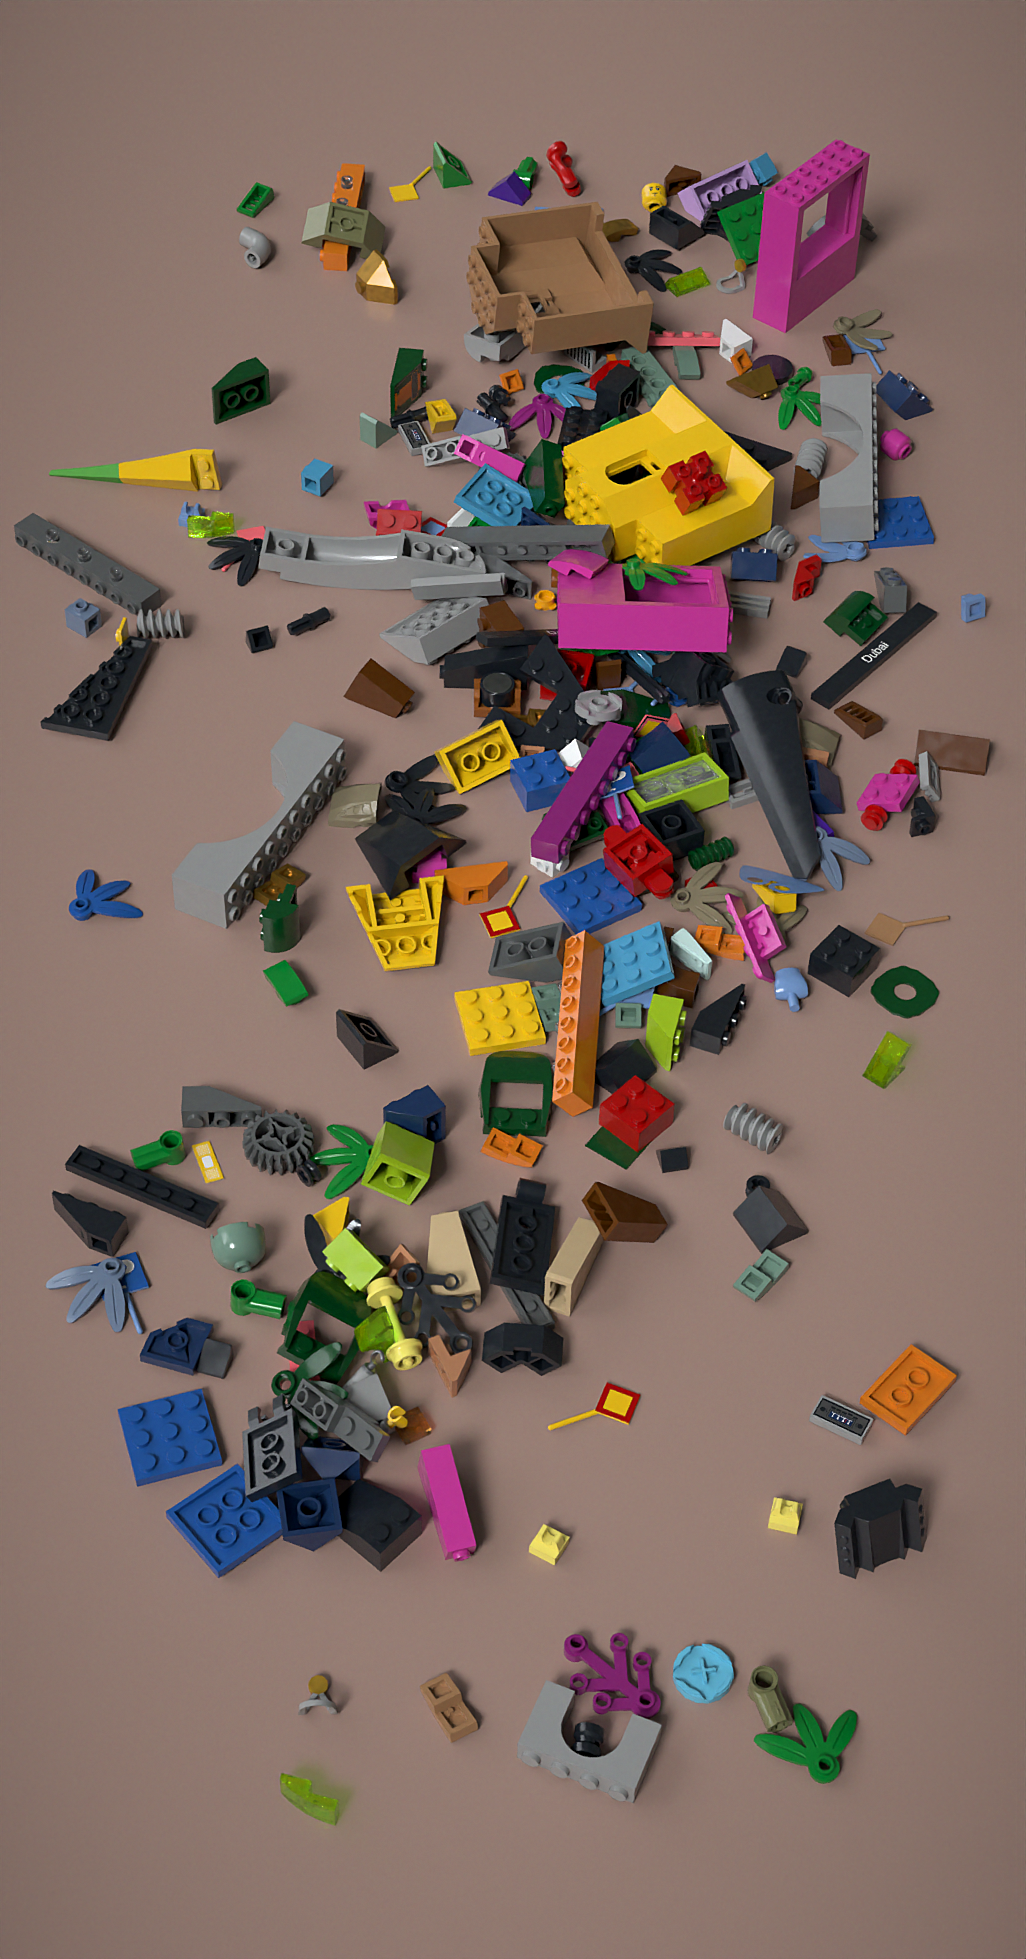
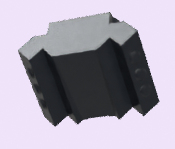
M750 185L749 189H739L722 196L720 201H711L699 226L704 230V234L718 235L729 242L717 212L759 195L762 186Z
M676 651L669 660L652 665L653 678L661 677L662 686L666 685L678 695V700L687 698V707L719 702L717 698L718 692L733 682L730 678L734 670L712 652Z
M889 1478L844 1496L834 1522L840 1574L856 1579L860 1568L874 1572L875 1567L898 1558L905 1560L909 1548L923 1552L927 1537L922 1488L909 1484L895 1487Z

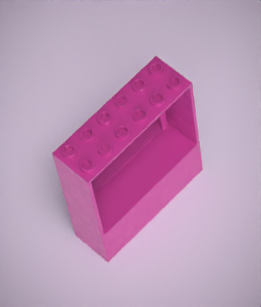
M836 139L765 192L753 308L754 319L787 333L854 279L870 159L869 153ZM828 193L825 225L801 242L804 210Z
M607 563V566L591 579L576 571H573L568 576L558 571V648L726 653L727 645H731L732 632L730 631L729 622L732 623L733 608H731L730 594H728L726 575L722 574L721 567L670 565L687 572L688 575L666 571L678 582L677 585H670L645 573L643 590L634 589L629 576L625 575V570L622 569L623 564Z

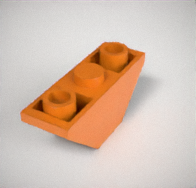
M503 861L434 870V876L444 875L442 894L462 905L489 902L507 883L508 863Z

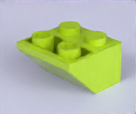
M653 994L648 1011L645 1047L664 1070L670 1071L673 1061L678 1062L680 1047L677 1045L683 1043L685 1028L681 1026L685 1025L687 1011L683 1010L684 999Z

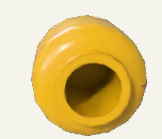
M649 183L644 186L641 198L642 205L646 210L653 212L663 205L666 206L667 194L663 185Z

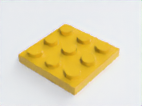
M529 981L454 992V1000L470 1056L546 1044V1036Z

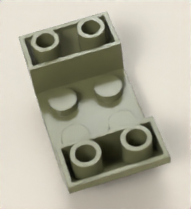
M328 202L308 209L301 244L321 248L322 240L325 239L361 248L360 258L367 259L373 250L377 249L381 253L385 226L368 210Z

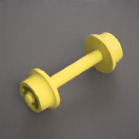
M382 1277L372 1281L367 1286V1305L373 1309L383 1308L395 1343L387 1349L386 1358L393 1362L397 1370L411 1369L422 1361V1342L415 1338H405L393 1305L401 1299L403 1291L400 1286L395 1284L391 1277Z

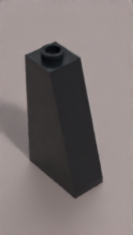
M528 645L488 647L446 655L444 665H440L439 679H444V688L474 689V678L481 679L485 674L499 671L509 674L514 680H520L521 690H527V677L520 674V668L528 659Z

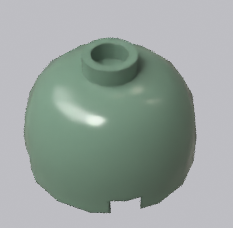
M248 1222L231 1223L217 1229L218 1235L214 1237L212 1234L210 1236L214 1259L222 1267L236 1273L250 1271L252 1267L261 1261L266 1251L264 1228L256 1223V1228L248 1227Z

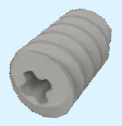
M817 438L805 440L800 447L795 465H800L817 479L821 474L827 454V445Z
M774 520L771 521L770 531L752 538L765 549H772L774 554H778L777 558L781 561L789 559L795 548V536L789 534V531L786 529L783 530V527L777 525V522Z
M142 609L139 610L137 616V637H140L142 632L144 638H148L151 632L153 637L157 638L159 632H161L162 637L166 638L168 632H170L171 637L175 638L179 631L181 638H184V616L181 615L179 609H176L173 616L170 609H167L165 616H163L161 609H158L156 616L153 615L151 609H149L147 616L144 615Z
M743 1103L740 1107L734 1105L724 1119L723 1128L731 1130L734 1135H740L742 1140H749L750 1145H757L759 1150H766L767 1155L770 1154L781 1138L783 1124L779 1123L773 1128V1118H770L765 1123L766 1115L764 1113H761L757 1118L755 1117L756 1108L746 1112L748 1108L747 1103Z

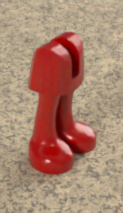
M557 141L548 148L546 156L552 170L557 173L562 188L569 196L575 197L579 195L581 187L575 172L571 168L573 160L571 156L565 155L567 153L565 142Z

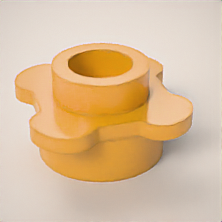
M541 590L534 596V600H536L534 604L535 609L545 611L556 609V595L552 591Z

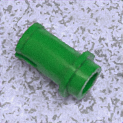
M808 367L799 368L797 374L788 381V385L790 386L795 382L793 386L800 389L805 382L811 381L813 375L811 369Z

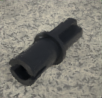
M485 392L478 395L476 402L485 410L487 415L502 422L508 420V416L500 409V404L497 401H493Z
M426 407L417 410L409 409L404 414L391 417V427L396 429L400 424L429 420Z
M322 607L310 614L305 613L302 618L287 625L288 633L290 635H297L308 629L313 630L315 626L329 621L331 618L330 613L326 607Z

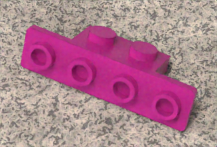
M730 893L726 894L727 910L735 920V929L743 939L745 944L744 951L751 958L753 963L752 970L755 976L769 983L774 982L775 977L767 960L787 946L770 906L762 904L748 914L740 897Z

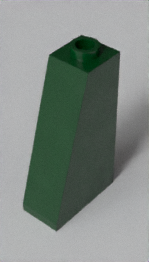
M541 439L524 462L526 465L523 469V474L534 511L555 518L565 505L561 445Z

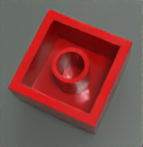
M557 649L584 692L589 691L594 673L595 654ZM540 685V699L553 701L557 694Z
M635 1075L600 1104L599 1125L606 1128L636 1152H639L673 1124L675 1104Z

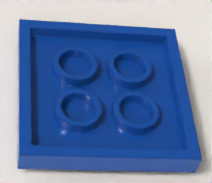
M919 496L878 499V517L874 518H878L879 531H874V540L867 541L869 549L933 544L934 536Z
M602 858L540 885V893L575 934L584 930L591 934L642 911V903L605 867Z
M202 1388L117 1409L137 1487L222 1465L221 1454Z
M238 1463L166 1511V1518L218 1578L282 1535L279 1510L270 1499L265 1496L255 1502H251L246 1497L244 1470Z

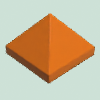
M744 348L730 357L731 363L739 376L748 371L753 365Z
M518 369L499 375L502 387L508 394L524 389Z

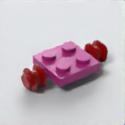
M898 759L891 768L890 774H875L856 803L859 811H865L861 815V822L867 829L873 831L880 830L888 818L886 811L902 812L920 783L918 775H916V767L911 761Z

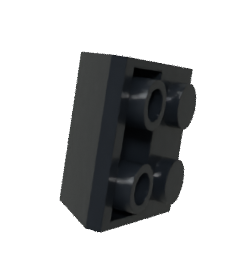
M664 205L650 213L649 234L677 250L704 235V230Z

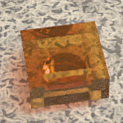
M418 1406L406 1411L402 1415L408 1420L406 1427L399 1428L395 1426L405 1446L431 1434V1427Z

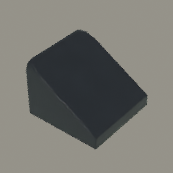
M786 646L776 670H783L786 675L797 678L806 665L807 653L791 646Z
M206 1339L197 1366V1372L224 1379L233 1359L232 1345Z

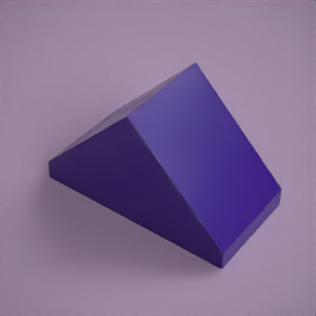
M514 171L497 182L488 192V196L523 206L531 197V192Z

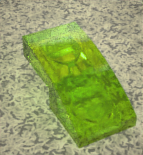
M212 511L211 517L188 515V538H214L234 534V514Z
M281 1773V1794L291 1804L315 1819L336 1826L339 1817V1800L313 1794L311 1780Z

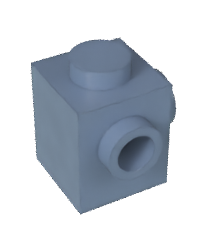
M81 598L64 610L66 626L85 638H88L102 627L100 609Z

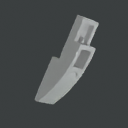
M505 427L469 435V437L498 451L510 449ZM461 436L422 445L425 467L467 461L454 454Z

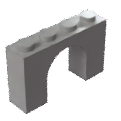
M546 1680L518 1741L517 1758H520L529 1766H540L550 1770L553 1775L559 1778L568 1777L578 1781L587 1789H598L606 1792L617 1801L634 1803L660 1741L662 1725L632 1714L623 1738L615 1750L602 1757L592 1758L579 1755L567 1746L562 1737V1731L574 1707L575 1691Z

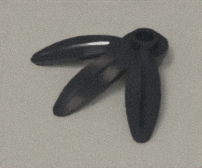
M650 250L640 256L632 255L624 262L629 273H640L647 282L660 292H665L667 288L660 275L653 269L674 274H681L683 272L680 268L669 262L655 260L671 256L672 252L668 250Z
M223 536L209 540L207 542L209 546L232 548L217 556L209 564V569L221 568L244 557L238 569L237 584L239 586L246 585L255 571L258 558H260L263 539L255 538L249 541L241 537Z
M435 754L415 763L404 773L392 771L385 778V786L392 792L400 793L403 799L413 808L418 794L426 788H432L434 795H442L455 790V787L448 783L418 781L431 773L438 765L439 761ZM432 805L429 812L436 807Z
M426 788L420 792L416 798L414 809L411 808L406 800L397 795L388 794L385 796L386 803L392 811L427 825L454 818L467 810V807L462 804H447L429 812L434 800V790L432 788Z
M307 1214L304 1218V1234L309 1254L318 1268L315 1272H327L345 1280L347 1277L340 1270L335 1272L325 1262L328 1257L322 1252L327 1247L323 1231L314 1216ZM357 1218L346 1228L353 1230L358 1237H360L361 1220ZM377 1255L386 1265L390 1263V1256Z

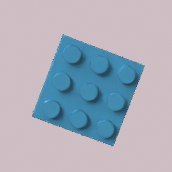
M486 463L454 499V503L491 526H519L521 524L522 508L534 509L528 489Z
M660 921L604 944L601 1001L605 1007L675 978L664 928Z

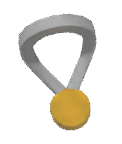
M743 259L735 261V270L729 276L717 280L716 288L719 291L733 294L745 289L742 272L746 270V263ZM738 274L740 285L734 288H726L721 285L722 282L728 281Z
M321 1675L313 1676L308 1683L309 1692L312 1695L308 1701L300 1703L298 1715H306L311 1706H325L331 1715L338 1714L336 1704L329 1701L325 1696L328 1691L326 1678Z

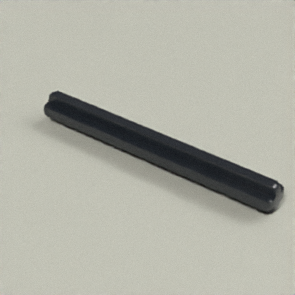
M614 652L606 654L611 660L621 659V669L661 705L670 702V693L625 653Z

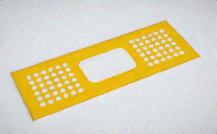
M210 1141L192 1145L205 1182L210 1183L224 1179Z

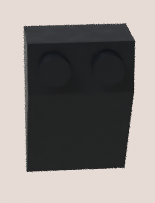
M356 1480L338 1497L343 1532L338 1537L380 1572L422 1534L421 1514L400 1497L365 1481Z

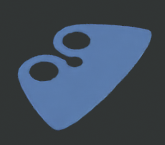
M743 865L739 872L740 878L743 881L752 884L763 885L768 884L769 881H776L778 883L770 884L769 888L781 893L824 891L823 888L811 883L753 866ZM755 877L762 879L763 881L752 882L749 881L747 878ZM775 886H785L790 888V890H778Z

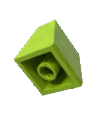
M386 1121L376 1136L361 1185L410 1206L429 1179L435 1143L421 1135H416L396 1124Z

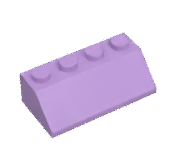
M745 160L678 192L685 211L701 221L711 201H720L724 195L739 189H749L750 185H758L748 160Z

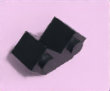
M502 1323L484 1332L482 1361L500 1373L523 1364L542 1376L562 1366L564 1338L545 1325Z

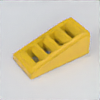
M769 881L768 884L763 885L752 884L753 889L764 903L770 906L773 913L781 914L796 910V893H781L769 888L770 884L778 882ZM775 886V888L778 890H790L788 887L785 886Z

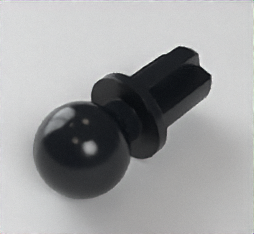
M500 385L490 387L488 395L491 399L503 406H507L508 402L511 401L508 392Z

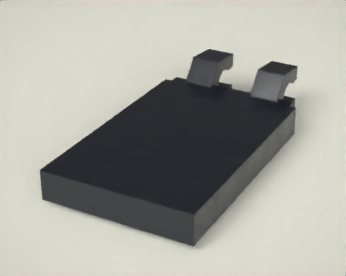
M283 1394L273 1399L274 1417L270 1419L266 1415H260L261 1409L258 1406L248 1410L249 1429L242 1432L245 1494L251 1502H255L303 1479L298 1414L293 1410V1405L290 1403L285 1405L286 1398Z

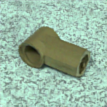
M758 1666L752 1671L747 1690L748 1695L755 1702L767 1732L777 1733L792 1725L793 1719L777 1684V1673L769 1666ZM762 1681L767 1683L769 1687L761 1688L756 1683Z

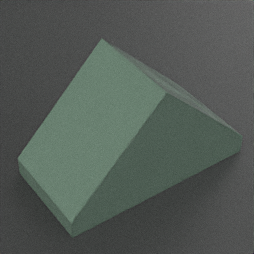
M361 412V441L376 449L397 434L398 431Z

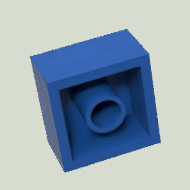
M555 749L510 760V782L526 812L552 806L570 779Z

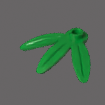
M787 386L781 390L780 395L783 401L778 412V422L781 430H785L789 426L794 413V405L814 425H822L820 414L811 403L820 404V393L801 391L795 386Z
M628 559L627 563L622 565L625 575L629 576V580L635 590H643L645 573L670 585H677L678 582L666 571L688 575L687 572L670 565L640 563L639 559Z
M334 1124L327 1127L329 1134L349 1148L328 1149L310 1157V1160L316 1166L350 1163L332 1179L324 1194L326 1199L337 1197L362 1176L373 1145H368L364 1138L356 1131Z
M795 1704L793 1706L794 1722L805 1747L779 1735L759 1734L754 1737L755 1744L765 1752L787 1762L807 1766L810 1776L816 1782L826 1784L834 1781L839 1774L840 1766L836 1758L843 1752L853 1736L856 1728L857 1714L852 1710H847L839 1716L832 1725L826 1742H824L819 1724L811 1712L803 1705ZM825 1763L829 1765L830 1769L822 1770L819 1764Z

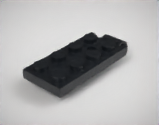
M579 406L566 407L558 439L561 450L564 451V447L601 432L600 428L607 423L608 412L599 408L588 410L582 409Z
M519 1178L515 1197L502 1195L490 1284L544 1296L545 1275L549 1268L555 1206L542 1204L546 1192V1183Z

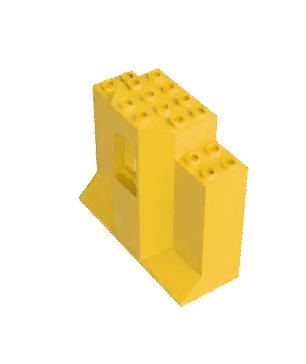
M670 385L651 411L564 447L562 462L563 482L565 484V516L575 525L610 524L615 544L608 558L613 563L636 554L645 563L691 566L771 530L775 478L674 385ZM706 451L714 464L711 471L714 475L720 474L727 486V490L720 500L704 506L702 503L697 510L682 516L674 502L677 497L675 492H668L661 477L668 466L682 460L686 464L691 456ZM639 464H642L652 474L626 485L614 483L609 479V477ZM656 464L660 469L656 470L653 465Z

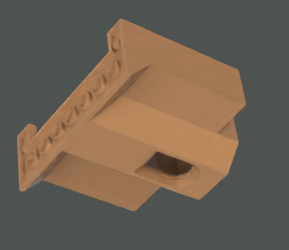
M598 202L482 217L481 226L478 229L480 243L471 246V254L468 255L469 272L466 273V279L470 288L472 312L476 314L478 324L483 328L486 335L517 330L523 337L524 346L528 347L531 354L624 340L642 354L646 353L654 303L647 290L639 291L637 295L602 231L604 212ZM540 302L545 312L535 313L530 303Z

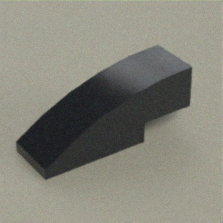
M729 724L706 725L704 739L708 756L729 777V780L741 779L737 752L730 736Z

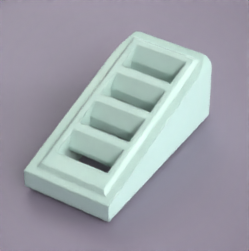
M682 928L671 936L670 955L708 980L711 976L712 960L691 934Z

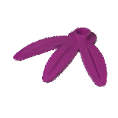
M539 394L533 398L532 404L523 407L512 417L508 424L511 426L510 431L516 430L537 412L538 430L541 437L546 439L551 430V413L563 422L566 408L553 403V399L547 394Z

